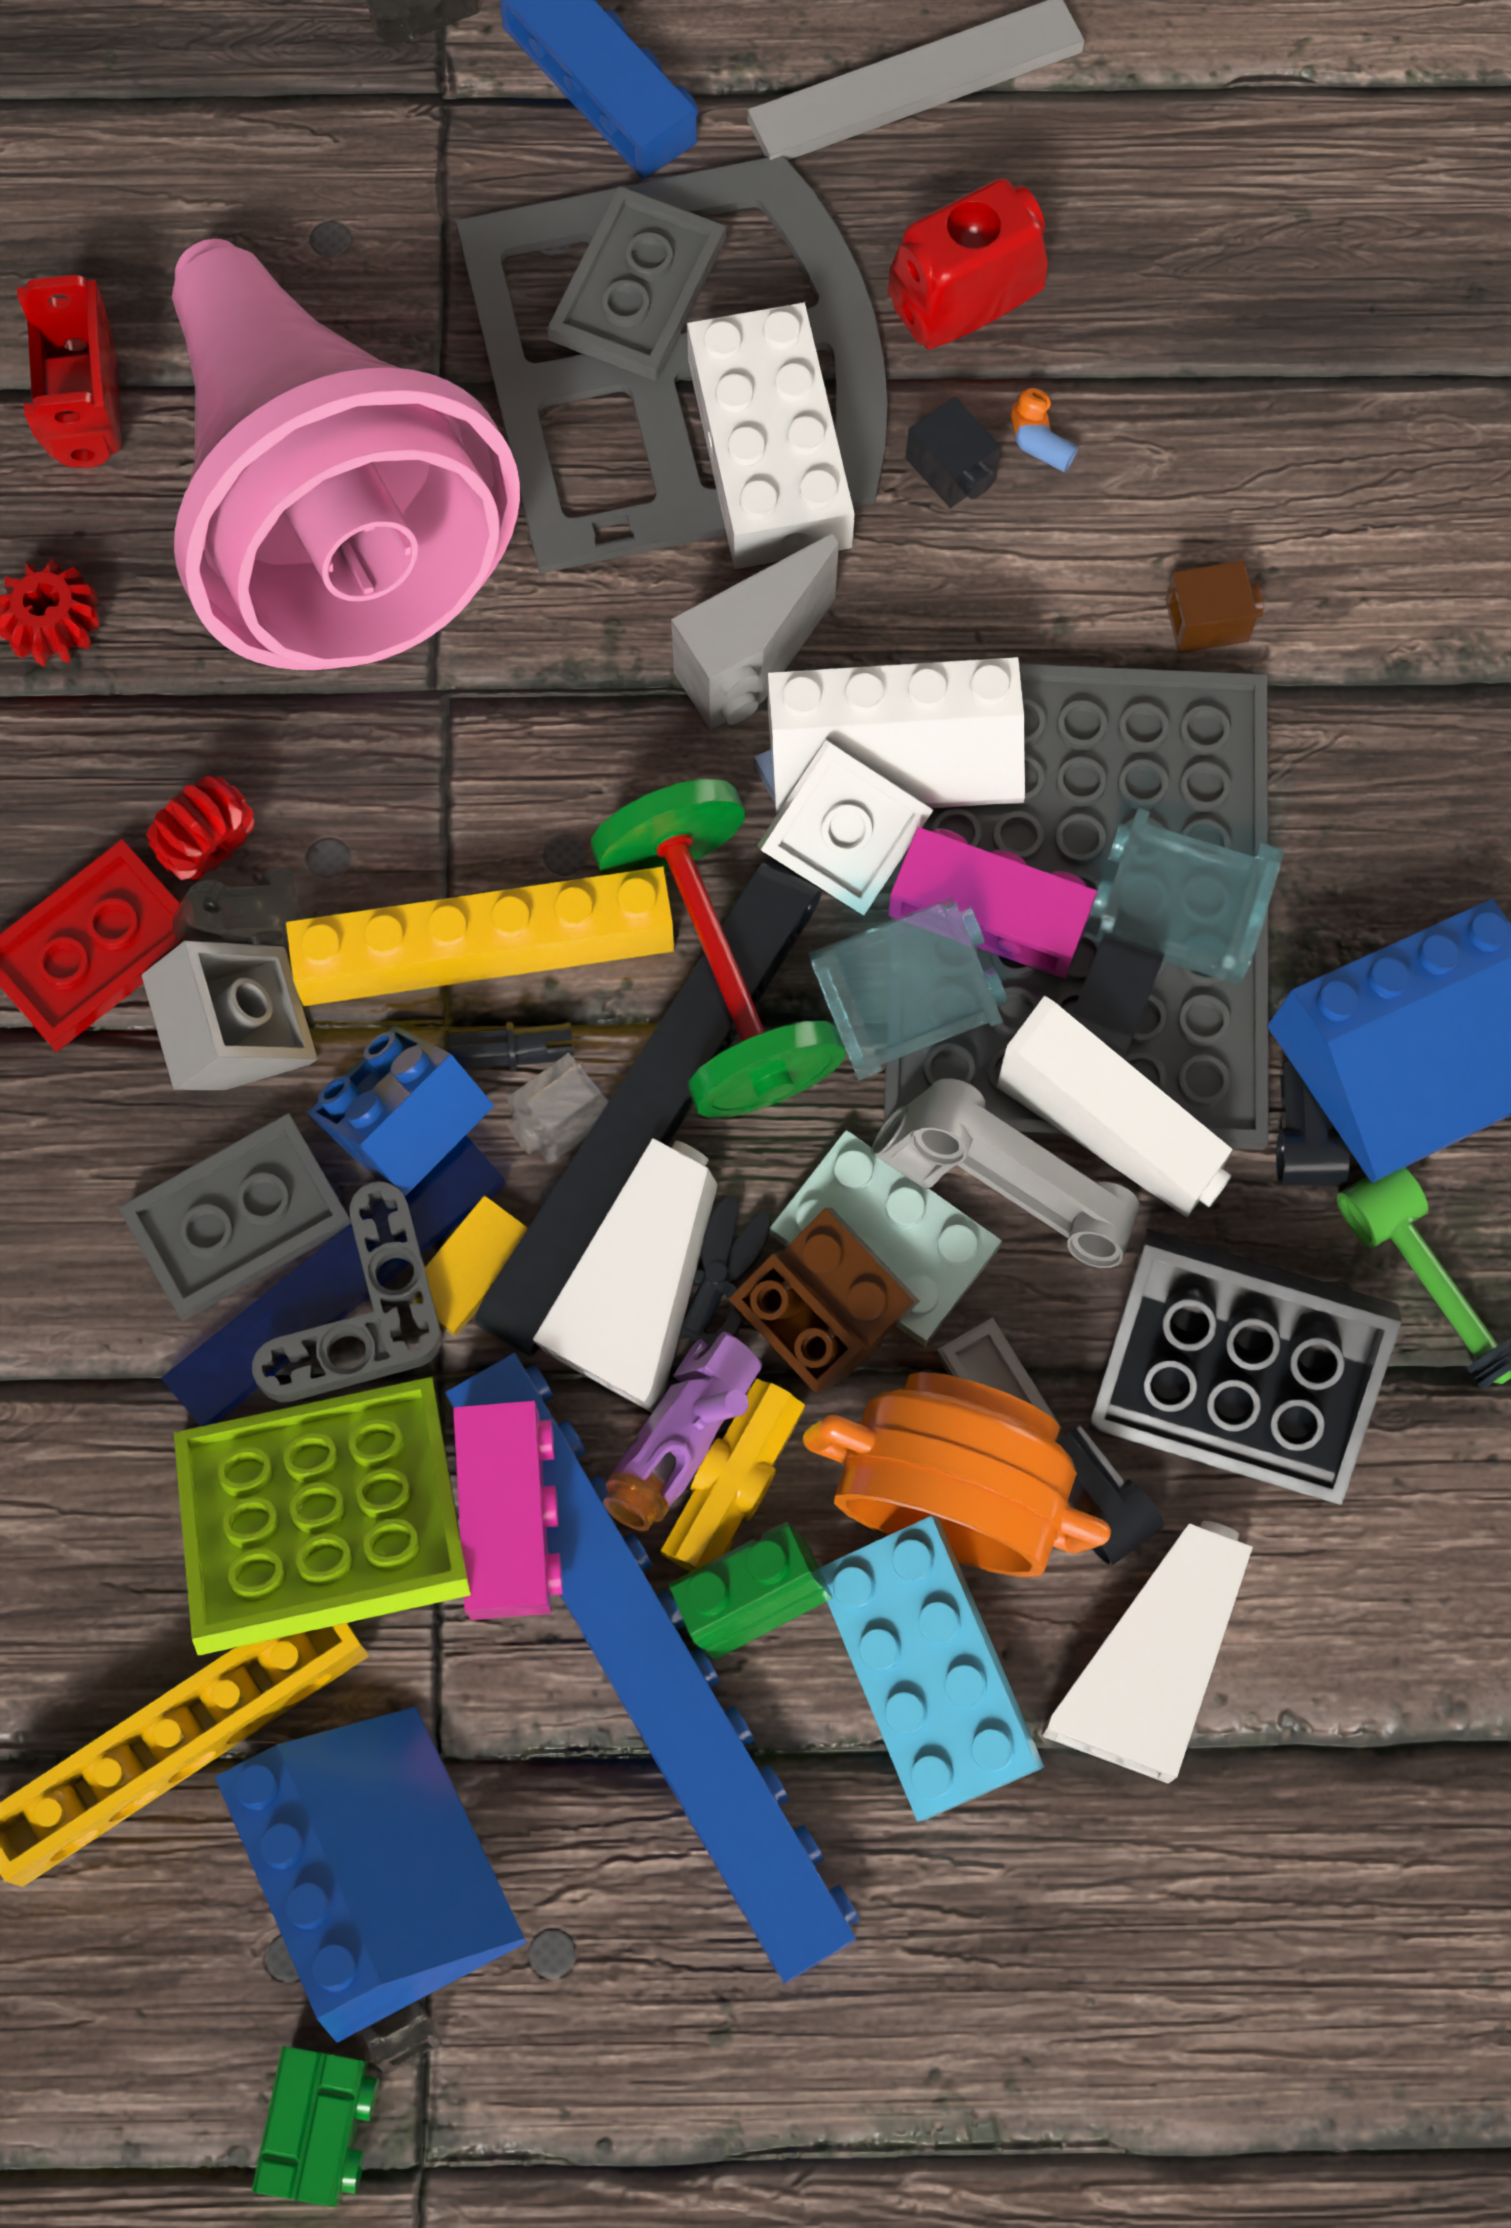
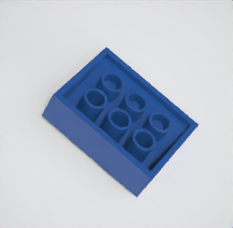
M1493 898L1292 989L1267 1025L1371 1183L1511 1116V924Z
M416 1706L277 1744L214 1776L316 2019L336 2043L527 1943Z

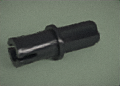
M513 1021L506 1022L507 1028L452 1032L447 1035L446 1039L447 1052L456 1059L464 1070L510 1066V1072H517V1065L565 1061L573 1063L572 1044L545 1045L547 1042L572 1040L570 1022L513 1028Z

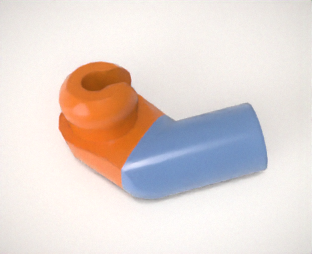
M1036 388L1025 389L1021 392L1018 401L1013 404L1010 415L1016 442L1024 452L1065 473L1071 466L1079 446L1051 432L1049 417L1046 412L1051 405L1048 395Z

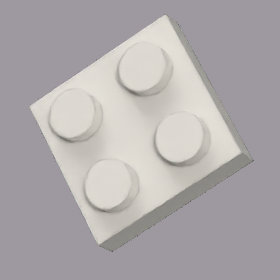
M825 740L757 846L769 856L862 915H865L910 847L917 827H923L933 810L834 744Z

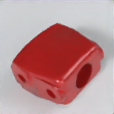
M995 179L913 222L907 227L889 269L888 294L892 299L896 313L919 345H924L927 350H931L957 340L1007 314L1044 289L1048 267L1043 238L1045 224L1039 204L1027 187L1022 184L1014 187L1007 179Z
M79 275L32 279L26 283V287H17V297L27 320L32 403L24 404V415L33 436L50 457L58 460L63 465L73 468L99 466L109 459V455L119 452L122 448L123 440L117 354L105 304L97 281L86 280ZM57 294H62V295H67L68 297H66V298H54V297H51V296L57 295ZM70 339H81V340H80V341H71Z

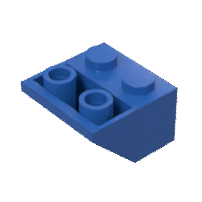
M394 1025L388 1032L379 1034L368 1043L364 1049L363 1057L344 1076L335 1078L323 1088L319 1094L318 1102L306 1114L378 1181L394 1185L406 1196L494 1105L450 1053Z

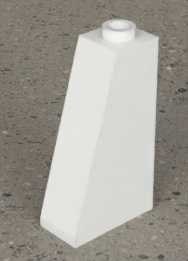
M1044 996L1007 1045L997 1088L1186 1218L1199 1201L1210 1207L1232 1175L1223 1170V1167L1232 1148L1048 997Z
M655 1139L651 1140L533 1338V1341L547 1355L651 1413L656 1409L665 1394L703 1245V1238L718 1186L710 1170L706 1167L709 1160L702 1153L680 1141H675L670 1148Z
M1202 1521L1200 1527L1188 1524L1048 1719L1041 1736L1168 1784L1177 1778L1253 1547L1238 1542L1239 1533L1225 1525L1211 1521Z

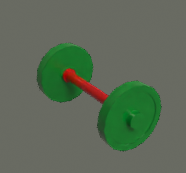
M698 779L676 783L646 794L620 808L600 824L590 839L592 853L600 873L603 875L664 867V873L671 871L742 1041L721 1052L701 1066L689 1080V1092L697 1112L708 1118L733 1117L754 1112L787 1100L814 1086L833 1073L845 1060L846 1048L837 1027L827 1021H805L779 1027L765 1032L695 864L696 860L713 852L733 837L744 822L745 809L736 788L727 781L718 779Z

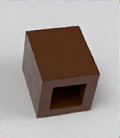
M1244 560L1172 573L1165 601L1178 653L1249 642L1257 618L1263 616V597L1258 582L1249 581Z

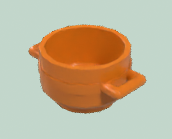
M928 1372L909 1374L904 1390L884 1391L868 1401L860 1424L832 1414L827 1415L812 1425L803 1435V1443L808 1450L844 1464L845 1468L835 1494L834 1504L847 1516L884 1536H889L930 1516H938L959 1564L1017 1577L1042 1576L1046 1569L1052 1547L1068 1553L1078 1554L1104 1545L1111 1536V1529L1108 1523L1069 1507L1070 1505L1067 1503L1077 1472L1072 1458L1055 1442L1060 1429L1057 1422L1050 1415L1026 1401L971 1380Z

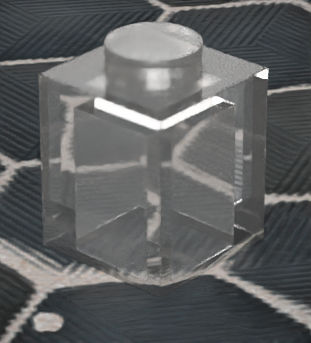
M567 1053L507 1097L511 1117L513 1118L507 1123V1126L514 1138L528 1154L538 1149L546 1161L551 1164L587 1137L607 1106L608 1100L570 1053Z

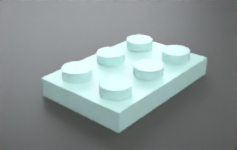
M846 1130L770 1227V1235L787 1247L824 1208H833L920 1300L896 1327L925 1347L998 1251L1002 1240L929 1188L921 1187L872 1155V1148Z

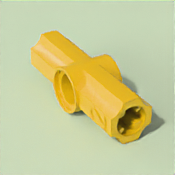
M756 1378L752 1387L749 1388L746 1394L748 1398L747 1411L741 1416L734 1417L723 1439L717 1438L710 1447L692 1482L691 1490L693 1493L661 1549L663 1556L688 1572L729 1552L745 1519L750 1521L767 1493L777 1470L774 1468V1465L805 1410L804 1403L796 1399L790 1392L773 1383H767Z

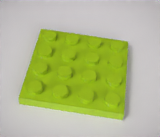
M432 1377L173 1432L191 1635L198 1656L471 1595L461 1548L460 1528L437 1394Z

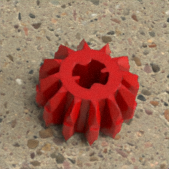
M50 559L42 572H37L33 565L25 562V577L21 580L5 576L4 587L8 594L0 595V636L2 639L10 641L9 645L15 655L23 659L32 654L36 663L45 667L51 655L57 653L62 661L69 664L71 658L69 649L73 646L90 650L91 640L87 632L100 629L101 619L95 609L99 600L94 588L89 587V584H85L81 572L76 570L74 566L62 572L59 564Z
M211 776L203 777L193 786L186 785L176 797L169 798V803L166 807L155 814V822L149 826L146 834L149 839L148 845L157 854L155 857L167 871H172L180 880L199 879L209 870L216 871L222 862L232 858L233 852L238 847L246 843L247 835L253 830L255 824L254 812L247 805V799L234 785L230 786L222 776L216 778Z

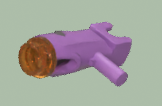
M723 1332L717 1337L711 1348L702 1339L697 1340L673 1375L681 1383L670 1386L637 1437L629 1443L627 1451L606 1483L608 1494L603 1500V1504L606 1510L619 1522L635 1530L647 1531L653 1522L662 1521L668 1513L669 1507L685 1490L704 1460L723 1421L741 1416L747 1411L748 1398L745 1394L761 1370L762 1363L744 1343L730 1333Z

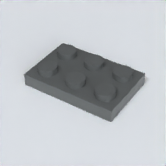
M618 186L547 327L548 341L657 382L724 245L726 225Z
M289 1113L118 1207L182 1322L352 1227L348 1214Z

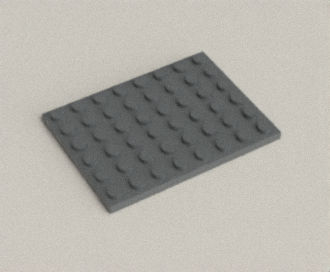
M900 659V665L950 662L939 660ZM1019 664L1024 710V803L931 808L933 812L922 828L929 831L934 829L953 831L962 836L968 845L988 852L994 850L1009 851L1024 859L1027 866L1049 874L1054 871L1073 874L1086 883V887L1097 890L1093 908L1066 979L894 917L890 918L883 1124L896 1109L908 1105L931 1087L934 1082L940 1079L952 1078L974 1086L985 1099V1110L1029 1139L1074 1141L997 1088V1083L1007 1045L1044 996L1054 1001L1072 1016L1105 931L1166 953L1124 1060L1230 1148L1265 1150L1269 1143L1267 1027V675ZM908 850L892 872V889Z

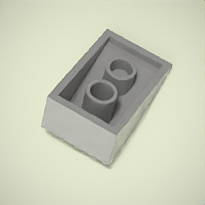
M833 533L671 619L674 674L710 730L725 722L730 725L737 724L756 711L758 705L768 695V673L784 672L835 600L839 542Z

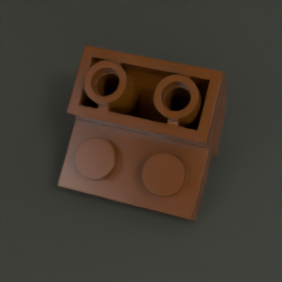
M824 1208L781 1253H773L729 1298L730 1302L816 1394L829 1390L865 1362L881 1346L879 1342L920 1302L833 1208Z

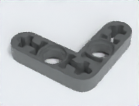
M371 1182L361 1187L355 1193L350 1204V1219L374 1312L281 1336L264 1343L258 1349L252 1361V1374L261 1391L270 1399L279 1402L296 1401L417 1368L429 1363L438 1354L442 1344L441 1328L407 1201L403 1193L394 1185L386 1182ZM377 1200H384L388 1209L398 1208V1211L388 1215L391 1234L395 1242L382 1245L379 1231L373 1219L363 1220L364 1216L372 1213V1203ZM404 1236H407V1242H396ZM370 1245L379 1246L373 1251L369 1252L368 1247ZM392 1258L407 1260L414 1267L412 1281L401 1290L391 1291L383 1288L378 1283L377 1274L380 1267ZM421 1296L423 1297L422 1304L411 1303L415 1301L417 1298ZM410 1304L412 1316L418 1329L424 1330L429 1328V1333L422 1335L419 1339L420 1348L408 1350L404 1341L394 1342L395 1337L403 1334V1325L397 1307L385 1313V1306H404ZM344 1336L357 1337L366 1345V1354L363 1361L352 1369L343 1370L335 1367L329 1358L332 1345L336 1340ZM316 1345L317 1358L325 1372L324 1376L315 1378V1372L311 1365L293 1370L291 1372L292 1382L287 1385H280L275 1376L267 1377L266 1372L276 1368V1357L287 1355L292 1364L310 1361L312 1359L306 1348Z

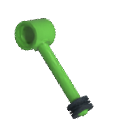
M1403 1168L1374 1183H1371L1369 1178L1365 1176L1338 1193L1337 1204L1351 1231L1363 1244L1374 1248L1382 1242L1392 1239L1477 1359L1467 1367V1370L1470 1373L1477 1371L1478 1375L1475 1378L1481 1377L1483 1379L1478 1384L1479 1387L1484 1389L1492 1383L1503 1384L1511 1379V1351L1509 1349L1511 1347V1339L1500 1345L1497 1344L1413 1225L1414 1222L1428 1213L1426 1197L1413 1175L1406 1168Z

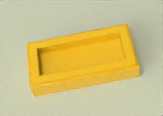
M485 1195L425 1267L440 1327L455 1338L478 1311L487 1292L528 1230L525 1225ZM421 1296L411 1303L422 1304L423 1297Z

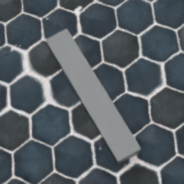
M1047 0L748 109L747 121L765 158L769 157L772 160L784 156L788 161L1083 52L1085 40L1063 0Z

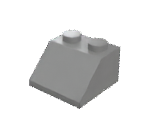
M184 941L141 975L173 1090H228L308 1066L318 1060L300 997L293 982L292 970L284 946Z

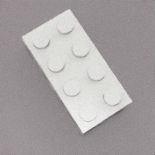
M805 302L687 323L688 363L734 569L781 561L832 533L839 542L838 551L852 548L855 513Z

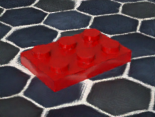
M121 839L0 934V989L57 1053L143 984L141 975L182 942L198 941L204 934L199 924L182 905L179 906L180 903L125 841Z

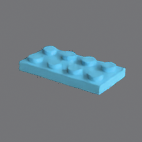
M938 1516L925 1518L820 1567L833 1597L827 1603L917 1822L927 1820L1045 1768Z

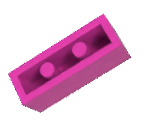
M917 827L891 892L888 916L1066 979L1089 920L1097 890L1086 887V883L1073 874L1063 871H1054L1049 874L1027 866L1024 859L1009 851L994 850L988 852L968 845L962 836L946 829L929 831Z
M535 1401L453 1407L460 1538L471 1593L470 1596L464 1597V1611L470 1620L552 1614L551 1595L563 1594L560 1553L548 1554L547 1527L559 1526L556 1486L544 1487L542 1461L554 1460L551 1419L540 1420V1414Z

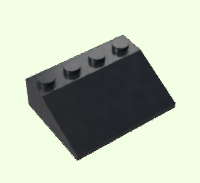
M1147 1228L1088 1428L1342 1505L1402 1324L1398 1304Z

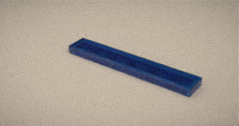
M467 1135L404 1196L411 1212L421 1254L462 1222L484 1195L490 1199L506 1186L504 1177ZM384 1200L376 1203L373 1206L372 1213L363 1217V1220L373 1219L379 1231L382 1245L395 1242L391 1234L388 1215L398 1211V1208L388 1209ZM352 1224L161 1378L200 1426L215 1424L259 1388L252 1374V1361L256 1352L264 1343L274 1338L341 1321L370 1297ZM404 1236L396 1242H407V1236ZM370 1245L368 1247L369 1252L373 1251L379 1246ZM392 1258L386 1261L378 1271V1283L381 1286L385 1285L410 1263L401 1258ZM280 1355L275 1358L276 1368L266 1372L267 1377L273 1376L290 1362L287 1355Z

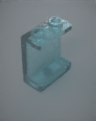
M1138 807L1132 827L1119 824L1108 860L1120 863L1115 881L1113 883L1102 879L1095 898L1091 916L1102 919L1096 940L1101 942L1105 931L1166 953L1163 959L1164 962L1241 985L1253 958L1285 850L1260 843L1257 853L1253 857L1152 826L1147 823L1150 811Z
M952 896L809 953L811 964L858 1081L882 1072V1064L983 1024L989 1023L993 1027L1003 1023L997 1007L1008 1003V999L995 967L983 971L974 947L985 943L975 914L971 907L959 911L957 903Z

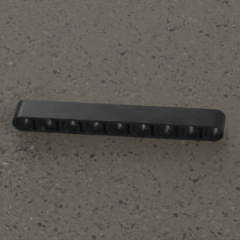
M769 858L765 859L758 867L721 925L754 1006L759 1002L808 924L823 891L817 885ZM705 952L492 1284L476 1313L475 1325L529 1357L535 1355L540 1349L533 1341V1338L651 1140L655 1139L668 1146L693 1107L694 1102L689 1092V1080L701 1066L721 1052L729 1049L738 1035Z

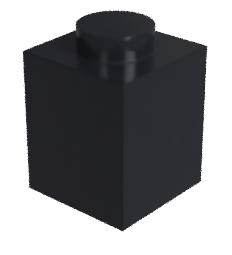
M954 396L908 429L906 460L951 509L967 496L970 499H975L992 486L997 478L1001 446L957 397Z

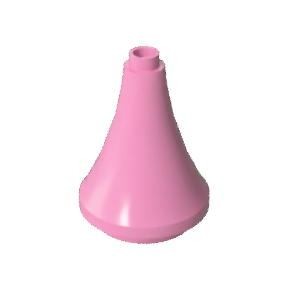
M207 239L189 247L181 255L175 267L172 300L186 340L195 384V454L190 484L184 494L177 516L174 533V554L181 583L201 622L218 641L238 655L257 663L291 670H322L368 664L394 656L421 643L446 626L463 610L487 581L505 553L513 534L520 502L519 476L509 446L489 413L464 389L435 375L411 369H402L380 361L318 323L281 288L253 253L238 248L222 239Z

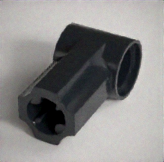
M1284 1062L1280 1069L1282 1128L1279 1129L1276 1145L1278 1183L1281 1186H1345L1349 1174L1350 1150L1291 1062Z
M1081 1426L1068 1432L1056 1441L1072 1458L1077 1472L1067 1502L1070 1505L1069 1507L1104 1520L1111 1529V1536L1108 1542L1092 1549L1105 1564L1113 1566L1164 1527L1162 1517L1149 1497L1136 1483L1130 1479L1125 1481L1122 1479Z

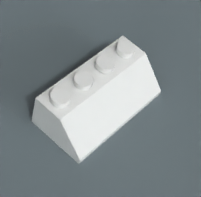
M1018 657L768 673V716L776 815L825 740L834 744L930 808L1024 803V710Z

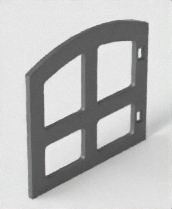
M784 156L772 160L767 157L623 186V188L701 217L752 207L763 211L789 247L818 302L815 306L806 308L816 351H827L833 356L836 385L835 433L853 508L875 504L884 462L888 403L884 356L875 313L860 270L839 228L812 188ZM617 188L456 220L505 433L517 466L520 496L539 574L727 535L717 489H707L700 483L675 386L679 380L692 377L688 363L687 333L679 335L657 382L585 354L537 364L528 362L524 357L502 266L503 261L510 256L578 242L590 244ZM615 392H625L632 398L656 497L653 501L645 504L578 518H569L561 510L539 419V412L547 406ZM628 523L632 537L596 544L594 529Z

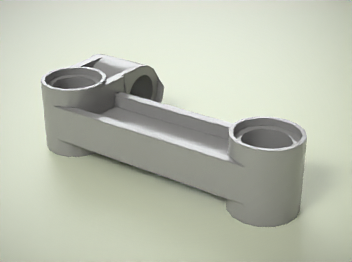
M940 1079L908 1105L896 1109L881 1127L871 1149L872 1155L925 1189L932 1187L942 1175L956 1165L1067 1237V1247L1070 1253L1079 1261L1097 1268H1112L1122 1262L1140 1210V1203L1137 1197L1129 1189L1110 1182L1095 1183L985 1110V1099L974 1086L957 1079Z

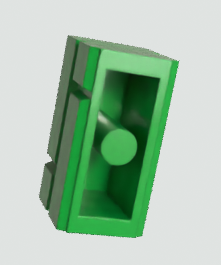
M788 1521L762 1534L760 1541L756 1542L752 1539L669 1583L672 1595L694 1643L703 1650L705 1649L706 1653L715 1660L833 1598L810 1546Z
M282 2046L251 2192L328 2207L342 2206L344 2193L356 2194L361 2179L365 2154L363 2150L353 2149L359 2120L371 2121L379 2087V2078L368 2076L371 2062Z

